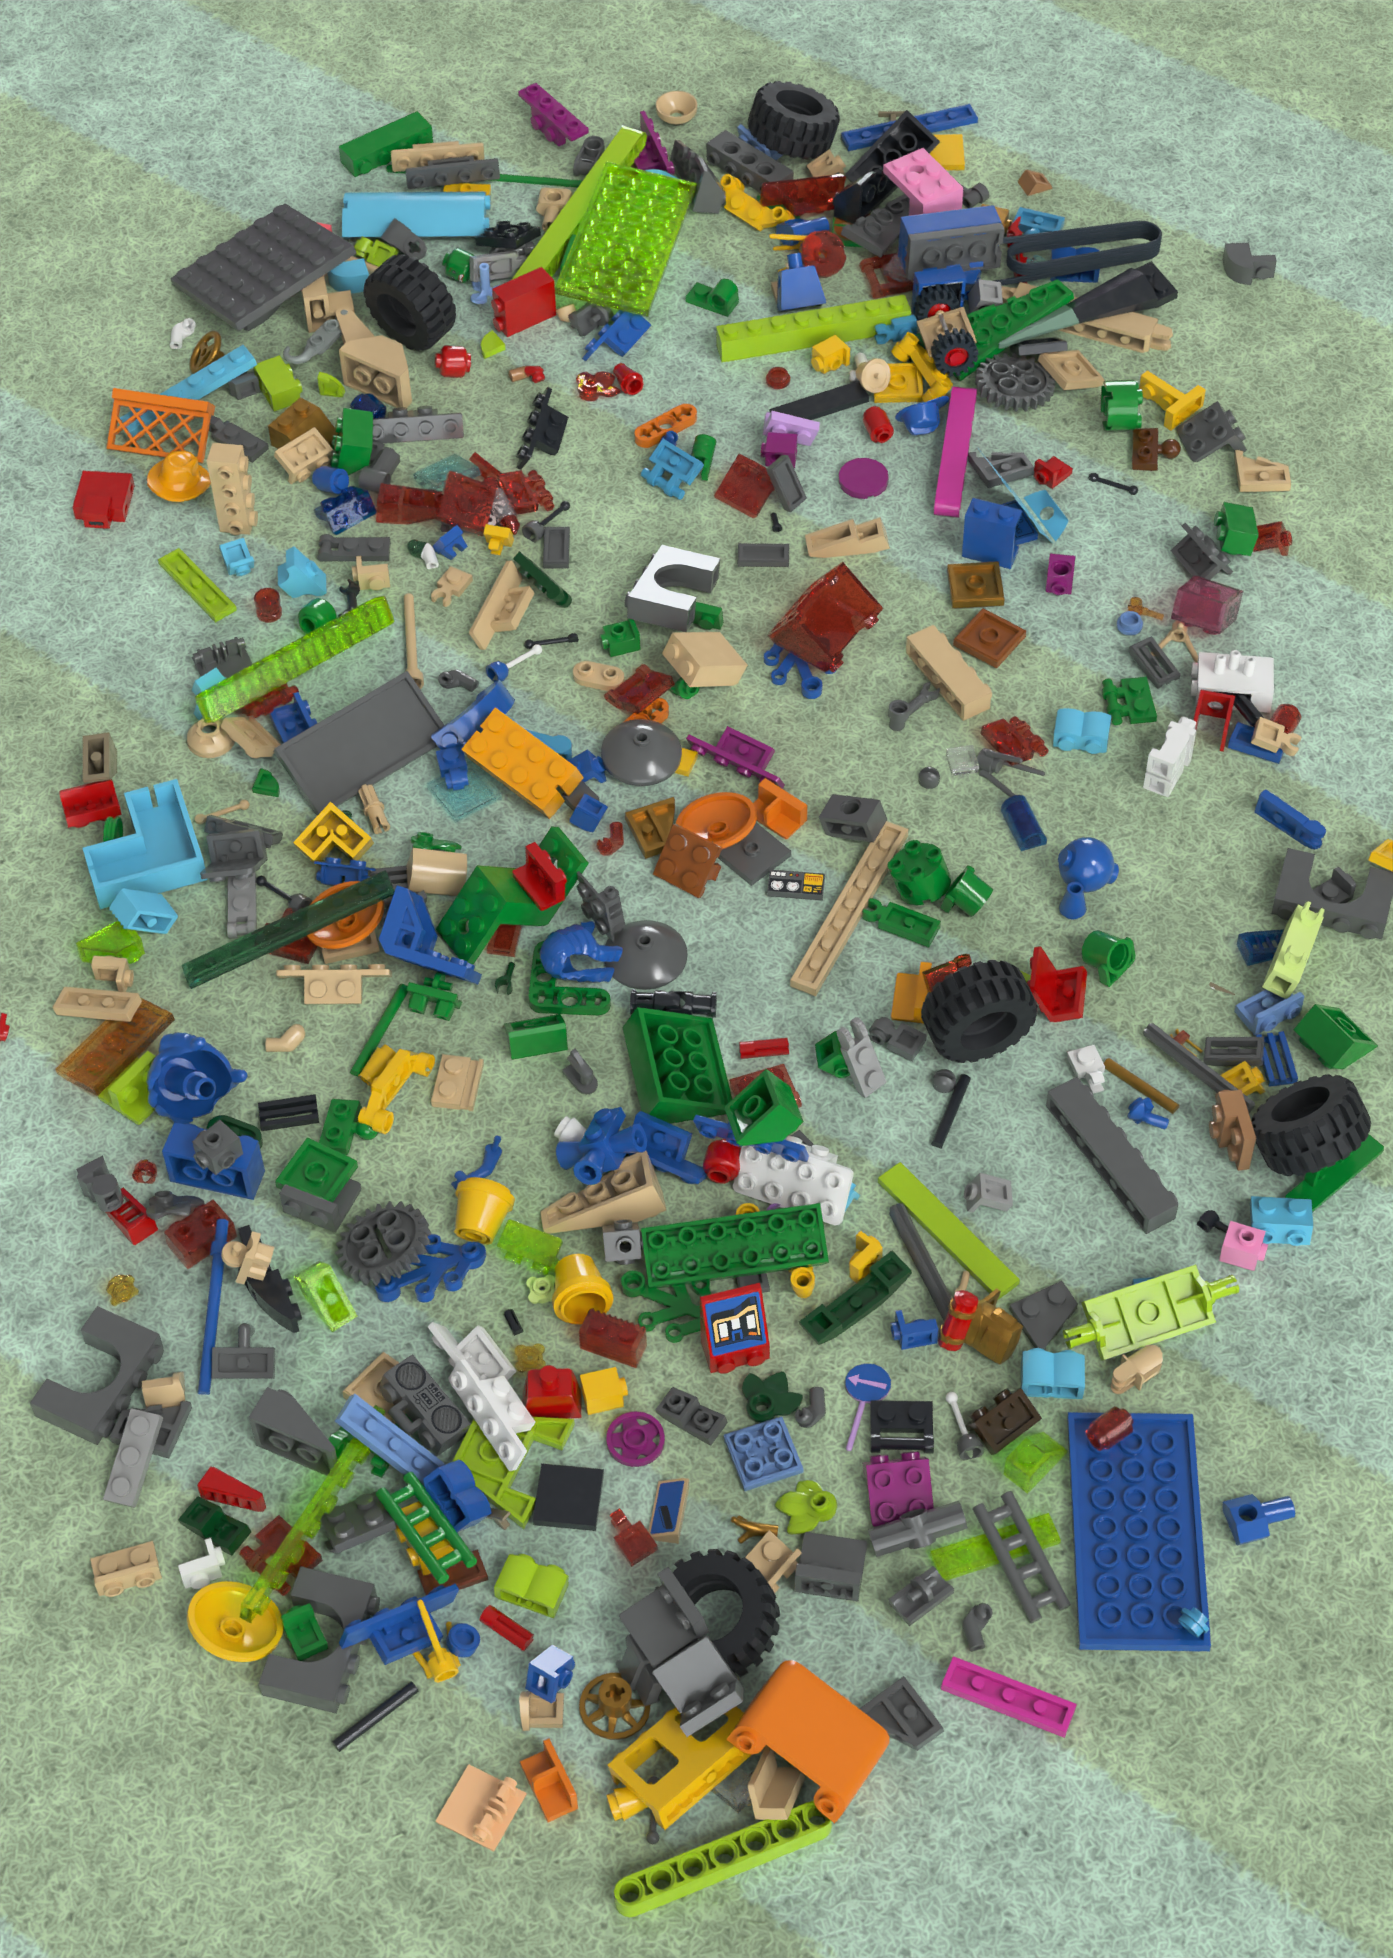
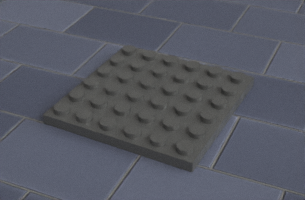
M285 203L275 207L273 212L265 217L255 220L254 224L247 229L238 231L233 238L227 242L220 243L216 246L215 250L207 255L200 256L189 267L180 269L170 279L173 285L181 292L240 331L355 255L356 251L352 244Z

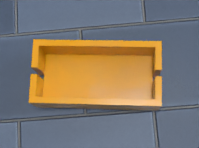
M496 707L481 724L480 727L483 731L480 733L476 730L462 748V751L472 762L549 819L565 802L556 788L559 786L567 796H570L584 778L577 767Z

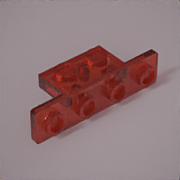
M843 174L766 182L762 184L760 205L763 207L783 205L796 216H802L804 213H824V211L834 210L832 205L833 198L836 193H839L844 188L846 177Z

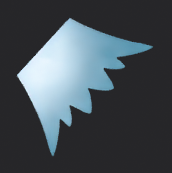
M994 468L995 472L1003 480L1002 482L1033 521L1038 531L1049 539L1021 499ZM1046 490L1024 497L1030 508L1056 541L1068 524L1069 520ZM1045 507H1052L1054 509V514L1049 520H1042L1040 517V512Z

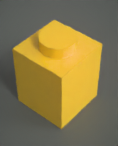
M616 1367L580 1375L581 1391L588 1415L624 1407L623 1396L628 1395L625 1378H619Z

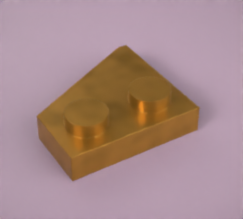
M674 797L625 812V820L645 859L661 854L674 824Z

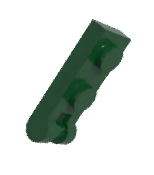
M519 551L513 558L520 565L517 570L528 579L531 577L536 579L533 584L543 593L546 592L547 597L561 608L569 607L572 603V597L532 560Z

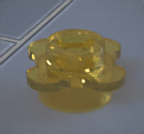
M117 1275L109 1281L106 1291L112 1297L110 1302L113 1306L127 1302L132 1297L138 1295L139 1290L134 1287L135 1279L132 1275Z
M536 1343L534 1346L518 1345L515 1348V1355L518 1356V1362L515 1364L516 1370L523 1373L546 1366V1362L543 1360L545 1347L540 1343Z

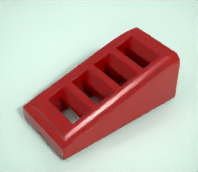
M123 1187L121 1192L127 1202L117 1210L105 1213L133 1245H137L158 1231L155 1220L146 1215L147 1209ZM130 1207H132L131 1210H129L128 1212L124 1213L123 1215H120L122 1212H124L125 1210H127V1209H129ZM139 1215L138 1218H136V1219H134L133 1221H131V1222L128 1223L129 1220H131V1219L134 1218L135 1216Z
M210 1466L197 1485L201 1498L257 1512H263L266 1509L263 1493L215 1467Z

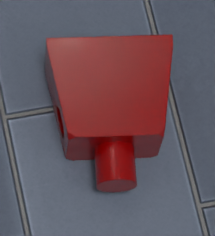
M547 1365L541 1369H531L527 1372L523 1389V1404L532 1417L582 1418L581 1388L572 1369H557L552 1365Z

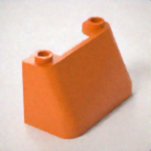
M792 1660L784 1661L777 1667L755 1695L726 1739L742 1752L751 1755L759 1753L767 1745L818 1784L820 1787L814 1795V1804L824 1816L834 1823L845 1812L890 1742L887 1731L880 1724L802 1664Z

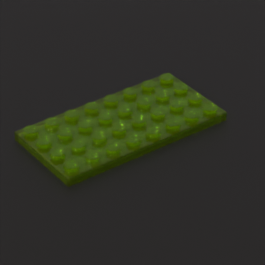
M606 161L555 286V294L648 317L696 192L697 183Z

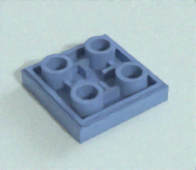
M782 1416L723 1435L744 1491L804 1473V1468Z

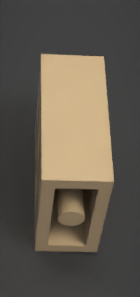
M720 632L672 633L662 652L689 687L734 686L738 684L748 666Z

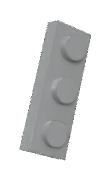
M131 1408L103 1500L132 1508L136 1507L163 1421L162 1416Z

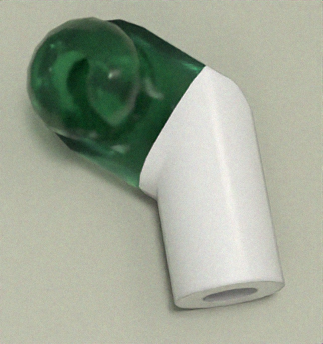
M416 539L408 542L407 550L412 556L423 559L427 569L439 566L434 548L430 544Z

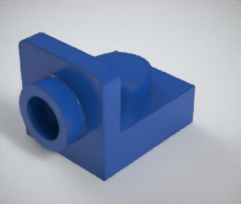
M902 1310L895 1311V1322L890 1323L892 1338L894 1341L899 1340L901 1350L937 1344L938 1326L936 1319H918L905 1324Z

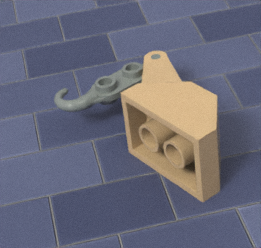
M343 306L336 310V319L327 320L307 340L302 354L291 356L289 354V346L283 350V356L286 361L292 364H302L309 361L315 355L323 354L341 336L344 345L339 349L344 385L396 408H407L412 403L408 365L402 344L383 335L374 336L350 307Z

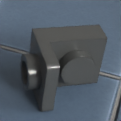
M1336 867L1333 869L1331 879L1319 885L1313 891L1320 898L1328 902L1344 904L1353 899L1356 883L1351 875L1345 873L1340 867Z

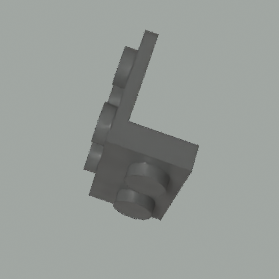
M1218 401L1188 419L1176 429L1193 462L1203 460L1228 443L1234 450H1240L1243 453L1247 451L1243 443L1246 437L1239 426L1235 427L1234 424L1237 420L1230 409L1225 411Z
M262 828L208 834L206 838L211 864L200 872L201 879L209 878L210 882L225 880L227 876H236V879L252 877V873L259 870L268 860Z
M349 1179L333 1203L286 1184L279 1195L284 1213L336 1233L362 1188L358 1181Z

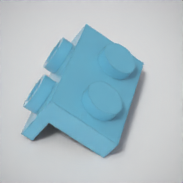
M1251 1196V1227L1266 1231L1263 1243L1291 1244L1293 1246L1310 1245L1313 1231L1312 1201L1310 1199Z

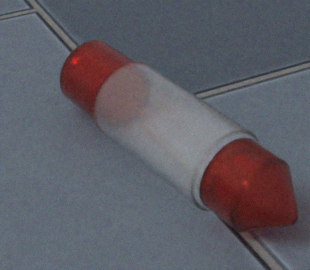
M485 477L480 486L498 524L501 527L510 528L512 534L516 535L520 528V523L506 493L500 487L495 477Z

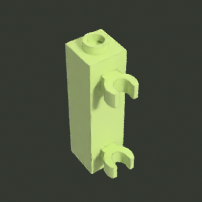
M1309 901L1303 907L1298 905L1289 918L1262 988L1284 999L1291 996L1300 982L1324 918L1325 910L1321 908L1318 913L1310 911L1311 902Z

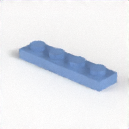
M356 1394L349 1396L335 1419L337 1424L404 1476L408 1472H413L423 1486V1478L436 1468L446 1465Z

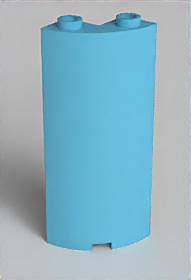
M486 191L345 193L343 198L342 237L344 239H353L354 237L361 236L381 237L394 218L407 226L418 237L478 236L484 233V229L490 227L489 217H485L486 210L491 209L490 195H486Z

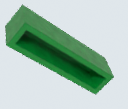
M416 111L339 145L340 161L354 177L367 174L377 167L389 164L392 161V150L413 149V145L433 143L432 125Z

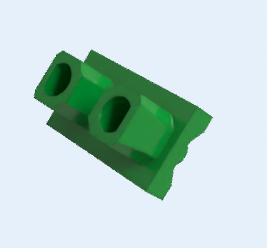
M437 972L434 979L425 977L424 985L426 986L408 983L407 991L410 994L408 1009L411 1012L424 1015L429 1001L436 1003L433 1013L434 1017L449 1021L455 1008L460 1009L462 1001L458 1000V995L451 993L453 983L445 982V973Z

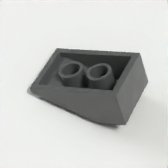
M267 1387L249 1416L256 1446L338 1481L341 1474L335 1447L290 1393L285 1390L279 1389L276 1391Z

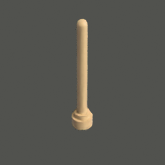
M407 593L403 598L407 669L405 672H409L421 689L424 686V677L417 664L414 597L412 594Z

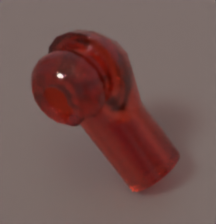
M612 822L610 824V838L603 837V842L600 839L597 842L596 847L600 854L610 856L624 845L623 824L621 822Z

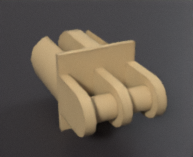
M1147 1345L1128 1358L1123 1354L1120 1366L1113 1371L1110 1386L1112 1392L1122 1394L1134 1385L1140 1391L1145 1382L1161 1371L1163 1356L1160 1348L1156 1345Z

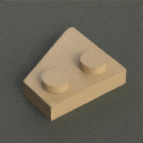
M1235 450L1234 460L1239 492L1290 491L1291 479L1288 465L1271 462L1259 456L1254 460L1244 457L1243 451Z

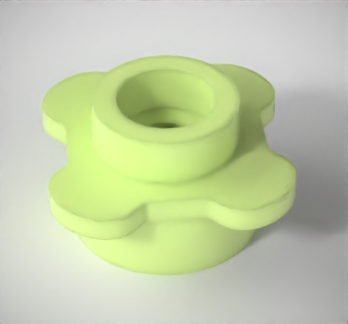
M546 1275L541 1278H528L526 1281L527 1287L530 1288L528 1300L533 1304L552 1302L555 1292V1277L553 1275Z

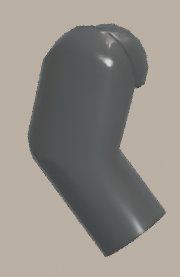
M460 670L445 671L440 673L438 677V682L446 689L462 686L473 692L479 685L478 680Z

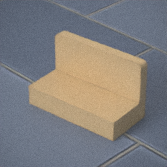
M765 1746L748 1783L755 1819L787 1820L804 1783L805 1775L796 1767H777L774 1750L768 1746Z

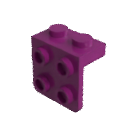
M919 1451L901 1453V1459L889 1460L888 1455L870 1456V1462H862L864 1476L867 1477L871 1523L874 1527L898 1520L901 1515L912 1510H930L934 1508L929 1459L925 1456L920 1457Z

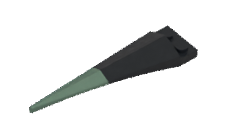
M1152 261L1136 269L1129 268L999 343V348H1005L1080 323L1129 312L1158 308L1178 298V291Z

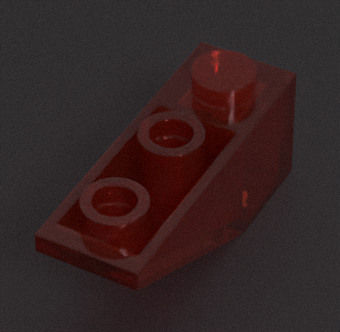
M381 483L377 498L376 522L408 525L452 516L456 494Z

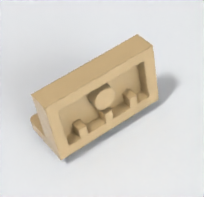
M314 427L276 450L274 457L289 474L288 482L290 484L296 481L301 483L310 477L311 472L321 466H328L331 463L333 449Z
M769 1530L745 1558L751 1561L756 1569H759L774 1593H776L780 1588L776 1582L782 1575L788 1578L796 1570L798 1563L796 1559L802 1552L798 1548L792 1552Z
M153 1541L90 1558L94 1583L99 1596L114 1597L120 1595L124 1589L134 1586L139 1588L149 1587L155 1583V1580L162 1579Z

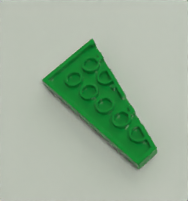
M1057 279L1031 289L1029 294L1022 297H1010L1006 303L995 307L992 304L967 314L976 338L975 344L979 354L977 355L978 360L974 362L975 366L973 368L967 367L969 372L964 373L962 370L960 371V376H956L955 372H953V375L961 382L976 371L977 368H980L981 362L986 363V358L992 359L994 355H998L1007 348H999L1001 341L1068 304L1074 299L1073 292ZM915 334L919 339L918 344L926 350L921 334Z

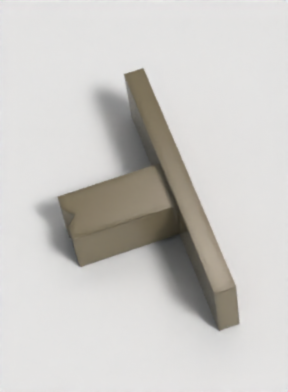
M878 111V117H890V121H895L896 117H900L905 111Z
M491 1508L492 1514L486 1518L493 1519L500 1528L506 1530L510 1526L506 1518L511 1513Z

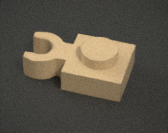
M450 566L437 582L438 589L434 590L431 594L432 602H435L440 597H444L443 606H449L451 596L460 597L473 581L472 575Z
M1260 717L1256 722L1251 744L1274 753L1281 748L1286 755L1295 756L1299 748L1292 746L1291 743L1297 745L1301 740V736L1295 733L1286 734L1284 733L1285 726Z

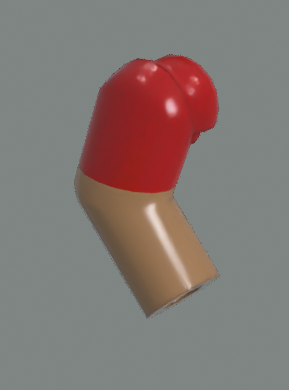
M522 366L508 371L512 382L532 377L534 383L545 380L544 369L541 366Z

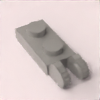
M855 1017L850 1021L855 1038H852L851 1033L845 1027L837 1030V1036L841 1044L840 1050L856 1090L862 1097L866 1098L887 1081L870 1041L866 1026L858 1017Z

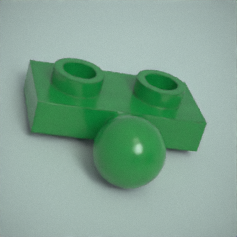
M332 1099L319 1143L344 1155H348L354 1134H358L363 1140H372L379 1132L373 1131L369 1125L358 1122V1116L362 1109L359 1100Z

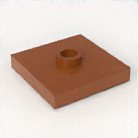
M982 608L954 638L953 646L998 668L1026 637V630Z

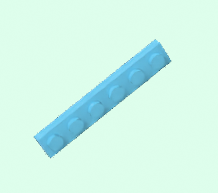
M242 345L159 395L199 400L253 368L257 363L248 349ZM150 410L140 416L146 426L157 419L155 413ZM130 411L120 417V419L124 423L134 414ZM138 419L127 426L133 437L144 429Z

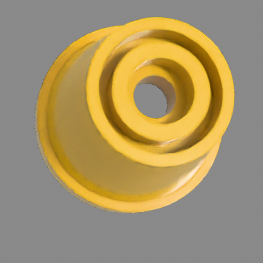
M478 1177L467 1178L465 1181L458 1183L455 1192L458 1200L454 1233L467 1241L479 1242L485 1245L492 1244L507 1213L513 1210L515 1198L507 1187L498 1182Z
M571 1254L562 1258L556 1264L555 1292L552 1297L554 1312L559 1319L571 1324H588L598 1320L610 1310L614 1300L611 1286L602 1278L594 1260L590 1256Z

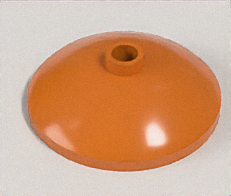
M732 792L713 793L687 805L679 814L676 824L717 844L722 849H726L739 843L751 832L757 820V812L753 802L744 795Z
M349 881L335 885L322 892L310 904L303 920L304 931L312 943L322 948L340 949L355 945L368 937L380 923L385 908L383 897L376 887L366 882Z

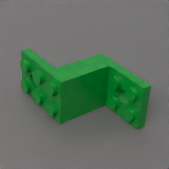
M551 826L539 847L541 850L548 852L553 864L557 860V868L564 872L567 879L565 884L566 899L578 881L577 872L579 871L582 874L589 862L559 827ZM477 865L436 927V930L459 959L474 964L500 924L546 926L564 901L541 911L513 877L512 871L517 868ZM467 921H469V922H468V928H469L468 933H467V931H466V923H467Z

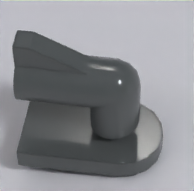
M575 1048L571 1050L570 1055L567 1057L570 1065L562 1069V1073L581 1094H592L598 1087V1081L593 1075L591 1067Z

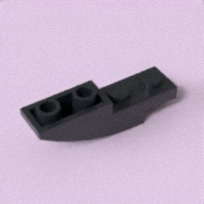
M250 1225L238 1228L241 1243L247 1246L252 1233ZM270 1265L267 1267L263 1281L247 1277L245 1281L246 1288L267 1315L292 1333L299 1332L297 1321L302 1320V1316L297 1302L291 1304L289 1296L293 1295V1291L288 1278L282 1280L279 1269L272 1271Z

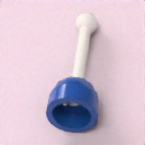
M536 644L532 647V650L507 664L496 661L487 665V676L493 682H496L498 679L501 682L504 681L508 676L509 668L534 654H541L542 647Z

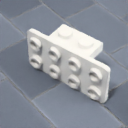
M787 1136L786 1140L806 1147L809 1154L807 1162L800 1160L798 1162H790L779 1154L772 1152L770 1154H763L751 1146H742L739 1157L740 1172L733 1183L735 1192L770 1204H781L779 1206L781 1208L820 1203L823 1222L835 1226L842 1223L853 1179V1171L848 1167L836 1164L838 1155L829 1153V1149L824 1146L812 1145L811 1147L802 1144L801 1139Z

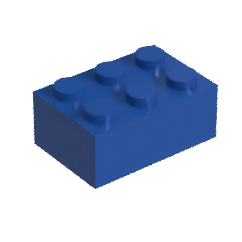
M174 1122L162 1150L170 1182L254 1200L265 1173L258 1140L245 1135L238 1136L243 1154L235 1160L231 1167L223 1169L215 1175L208 1168H201L193 1156L195 1150L192 1141L196 1139L200 1132L207 1129L199 1128L190 1123L181 1124Z

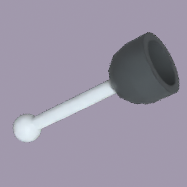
M949 1392L946 1395V1401L952 1406L962 1434L957 1442L959 1456L963 1461L980 1457L984 1453L982 1443L976 1435L968 1434L957 1405L958 1396L955 1392ZM973 1450L972 1458L968 1456L966 1451Z

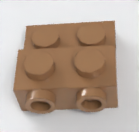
M1222 1090L1215 1095L1216 1105L1212 1106L1213 1121H1209V1133L1212 1139L1216 1138L1219 1148L1227 1147L1229 1160L1231 1162L1235 1161L1238 1171L1248 1170L1251 1164L1256 1136L1242 1090Z

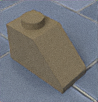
M110 733L83 736V782L111 780L117 773V749Z

